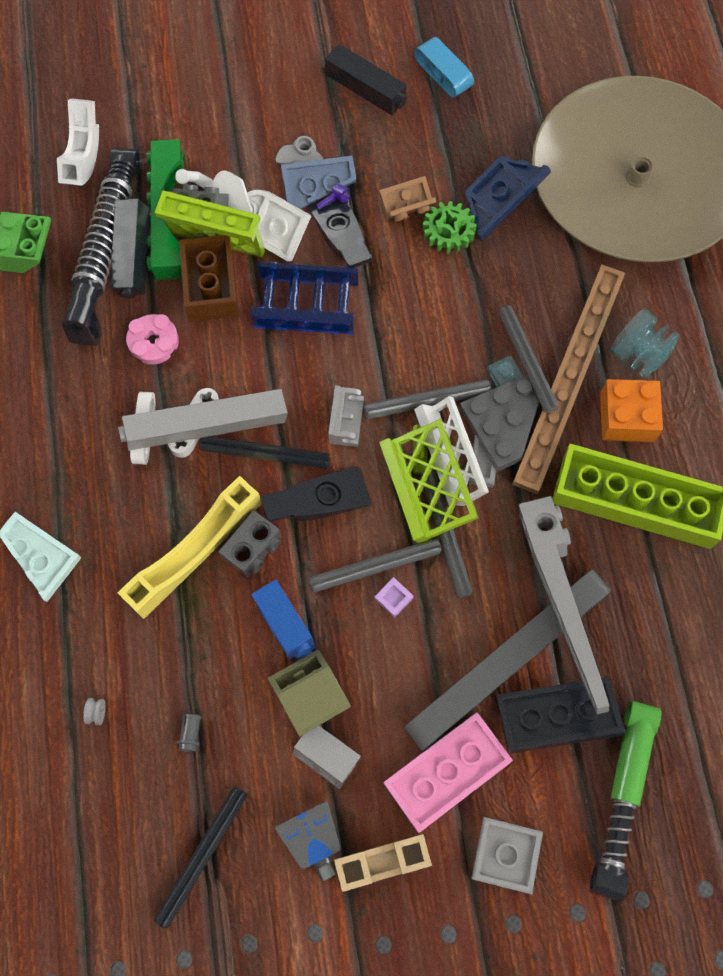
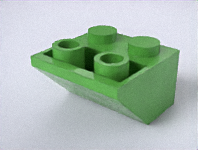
M1 212L0 271L24 273L40 263L51 223L50 217Z

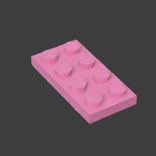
M475 713L383 783L416 831L420 833L513 760L480 715Z

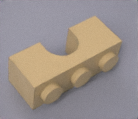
M423 834L334 860L342 892L385 878L432 866Z

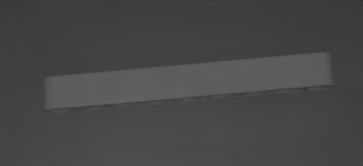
M593 569L570 587L580 618L612 591ZM550 604L404 727L405 731L422 751L563 633L552 605Z

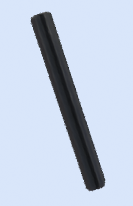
M213 436L203 437L200 442L201 450L325 469L330 464V454L324 452Z
M238 787L232 788L154 917V922L160 927L166 929L172 923L247 797L245 791Z

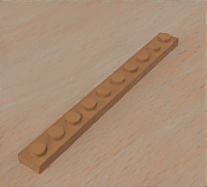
M601 265L551 388L558 403V409L549 414L542 410L512 485L538 495L624 278V272Z

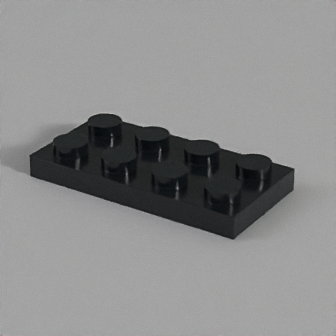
M609 677L601 678L609 703V712L596 714L583 681L496 695L497 708L508 754L623 736L625 729Z

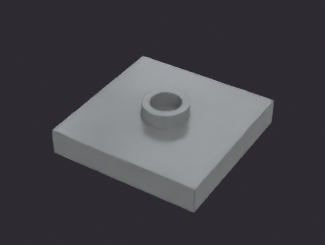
M483 817L471 879L532 894L543 832Z

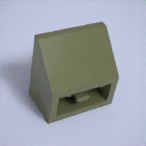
M319 650L314 651L268 678L299 737L351 707Z

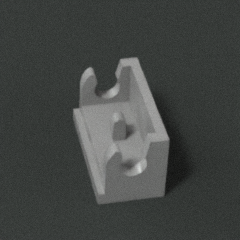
M335 385L328 433L329 444L358 447L364 396H361V390Z
M320 726L303 734L294 746L292 754L338 789L341 788L361 757Z

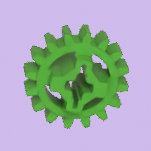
M449 201L448 206H444L440 202L439 209L432 206L430 214H425L422 228L424 239H429L430 247L436 244L438 252L442 248H446V253L449 254L451 249L454 248L458 253L460 252L461 245L467 248L469 241L474 240L476 232L475 216H469V208L462 210L461 203L454 207L452 201Z

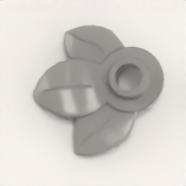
M300 136L294 141L293 145H285L279 150L276 156V163L282 165L322 160L323 157L316 151V145L310 137Z

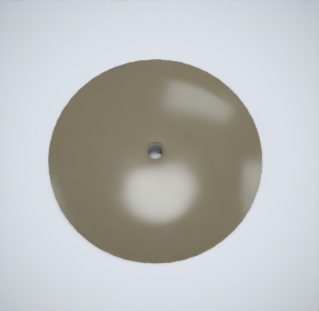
M621 76L599 80L574 91L560 101L547 115L536 136L532 165L538 167L547 165L550 167L551 173L536 188L550 215L572 237L600 253L636 262H667L687 258L712 247L723 239V110L710 99L691 88L669 80L647 76Z

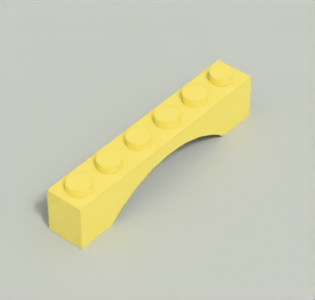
M239 476L219 495L205 517L175 548L160 560L135 575L118 594L144 619L246 520L253 510L255 511L262 505L259 493Z

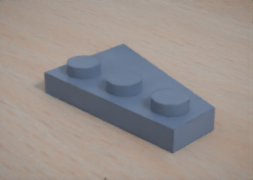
M353 156L281 165L286 201L299 209H303L331 195L332 189L336 184L347 187L356 182Z

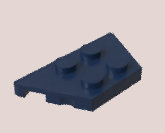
M500 156L465 191L471 213L475 216L477 233L482 241L551 173L550 167L547 165L542 167L533 166L527 161H514L511 158Z

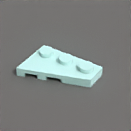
M16 512L13 513L0 530V538L21 565L29 580L37 588L43 600L48 602L81 557Z

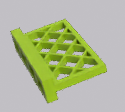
M162 191L155 215L157 218L165 220L172 234L190 239L222 235L230 236L233 250L263 257L265 249L258 228L261 221L260 215Z
M441 419L394 440L388 438L379 442L414 541L418 543L429 541L437 535L479 518ZM438 428L441 436L437 445L425 442L428 433ZM410 440L418 443L412 457L404 454L401 444ZM423 445L434 449L429 463L417 459ZM439 452L447 454L450 459L445 470L434 466ZM415 462L426 466L421 481L414 479L411 474ZM432 469L443 473L437 488L426 484ZM448 476L457 479L459 484L454 495L443 491ZM424 487L436 491L430 505L424 504L420 500ZM461 492L463 494L464 499L459 497ZM440 494L453 498L446 513L434 508ZM457 501L465 503L470 513L461 518L451 515ZM432 512L444 515L441 525L431 530L428 521Z

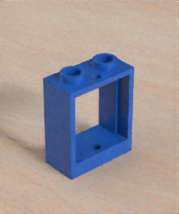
M277 580L251 594L257 608L291 663L295 660L299 661L312 653L311 650L315 648L313 638Z

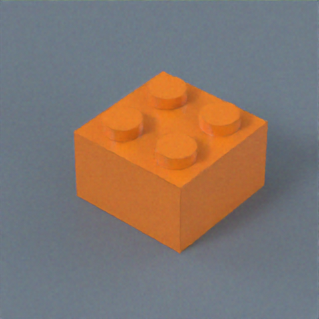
M606 380L600 392L602 440L655 442L663 431L660 381Z

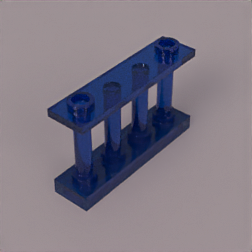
M274 261L258 262L259 277L265 280L262 306L252 307L251 318L254 328L354 335V314L347 311L350 286H358L359 283L358 269L349 268L348 266L325 267L281 264ZM275 280L290 281L288 303L285 309L272 308ZM300 282L315 283L313 306L310 311L297 309ZM325 284L340 285L338 309L336 312L322 311Z

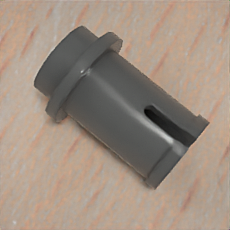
M183 714L180 740L176 741V744L179 745L178 750L182 752H196V747L200 746L197 739L201 716Z

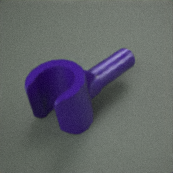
M336 184L332 189V194L316 204L317 208L320 210L336 199L343 203L347 202L350 198V194L347 193L348 188L341 184Z

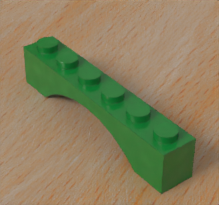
M180 139L151 141V151H147L148 165L151 166V171L147 172L148 185L151 187V192H147L148 206L151 207V213L149 214L151 234H148L147 237L151 255L147 256V266L149 271H153L156 280L182 279L180 242L172 235L166 226L165 220L156 217L155 210L162 191L171 192L176 185V172L184 169V153Z

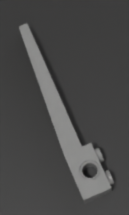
M551 496L519 504L520 519L534 563L596 714L609 712V703L560 559V557L567 556V545L571 544L567 528L562 529L560 521H563L559 505L554 506ZM544 527L551 528V529L548 530V531H542V530H540L541 528H544Z

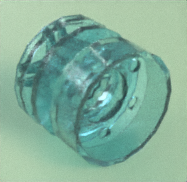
M645 308L638 312L626 325L609 350L623 362L634 355L636 358L631 366L634 371L645 363L639 373L643 378L648 377L663 365L674 351V347L680 338V334L676 331L667 339L664 338L670 329L668 325H665L657 332L654 331L659 319Z

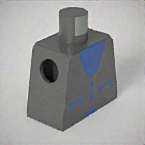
M327 801L275 827L302 870L314 865L321 882L338 874L331 855L341 851V846L331 808Z

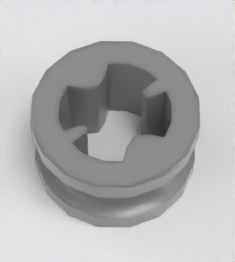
M93 698L87 699L83 716L85 724H91L93 721L95 725L102 724L106 707L104 699H99L97 702Z

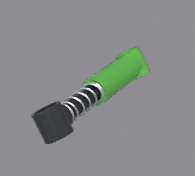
M632 700L629 702L625 712V733L610 798L615 804H612L614 813L613 816H610L612 821L611 828L607 829L609 837L604 842L607 845L606 852L602 853L603 858H601V861L596 862L594 865L589 887L590 893L618 902L623 901L628 887L629 875L624 870L623 857L627 856L625 847L626 844L630 843L627 837L628 832L632 831L629 828L631 819H634L632 812L633 809L640 807L653 739L661 721L660 708Z

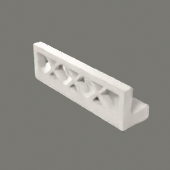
M448 396L434 406L424 404L418 406L414 410L420 427L441 419L439 412L448 407L450 415L447 423L443 422L446 427L449 438L452 429L458 433L456 446L452 445L457 461L461 453L467 457L465 470L461 469L465 483L467 485L469 477L475 479L478 490L470 494L471 499L474 501L489 492L454 398ZM438 428L428 433L427 443L437 445L441 436ZM428 447L432 456L434 449ZM439 452L434 463L435 467L445 470L450 460L448 455ZM437 471L439 479L441 480L443 473ZM448 476L443 490L454 495L459 485L457 479ZM461 492L459 497L464 499L463 494ZM446 496L448 504L450 505L453 498ZM457 501L456 505L459 506L466 505L465 503L460 501Z

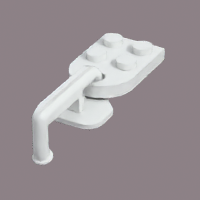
M180 169L176 172L175 178L178 183L186 184L192 182L202 188L204 186L219 188V193L229 194L228 207L260 215L261 221L258 228L264 248L286 261L293 260L311 218L310 214L269 191L252 190L247 192L244 181L229 171L219 172L214 180L196 171Z

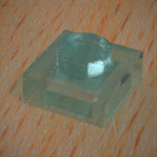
M511 355L488 365L487 370L497 387L523 377Z

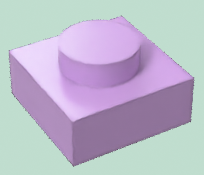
M394 577L374 597L394 618L414 598Z

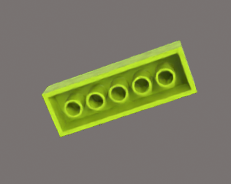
M569 444L563 457L552 501L554 504L708 549L713 548L721 541L723 533L722 486Z

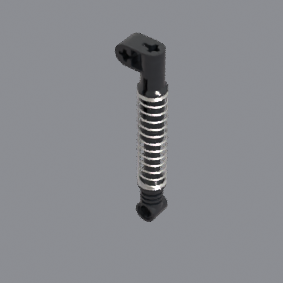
M113 147L111 150L109 173L101 183L97 203L94 205L93 218H91L90 226L87 228L86 241L82 244L84 249L80 251L79 265L75 267L77 273H74L71 286L73 290L62 322V327L68 341L72 344L97 346L99 344L101 326L95 312L98 297L104 292L109 269L111 268L115 200H127L132 197V179L134 174H138L140 169V152L138 149ZM100 197L104 200V202H99ZM97 212L99 217H95L94 214ZM95 220L97 224L92 225V221Z

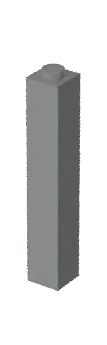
M282 389L122 416L123 426L118 427L121 443L127 442L128 451L285 423L287 409Z

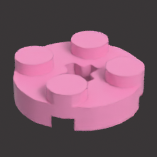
M151 314L130 322L126 342L131 354L135 358L142 360L146 364H159L167 361L174 349H177L179 336L174 324L166 315ZM151 335L159 336L153 344L147 340Z

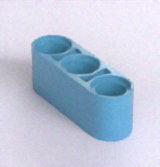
M437 37L431 38L414 50V55L419 65L450 97L454 98L474 85V78L470 70Z

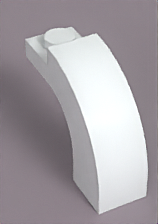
M69 99V140L66 151L57 158L58 183L83 185L91 177L96 162L99 144V124H96L95 101Z

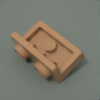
M426 176L378 191L386 219L394 218L395 222L407 219L408 214L417 211V215L429 212L431 206L436 203L435 197L432 198Z

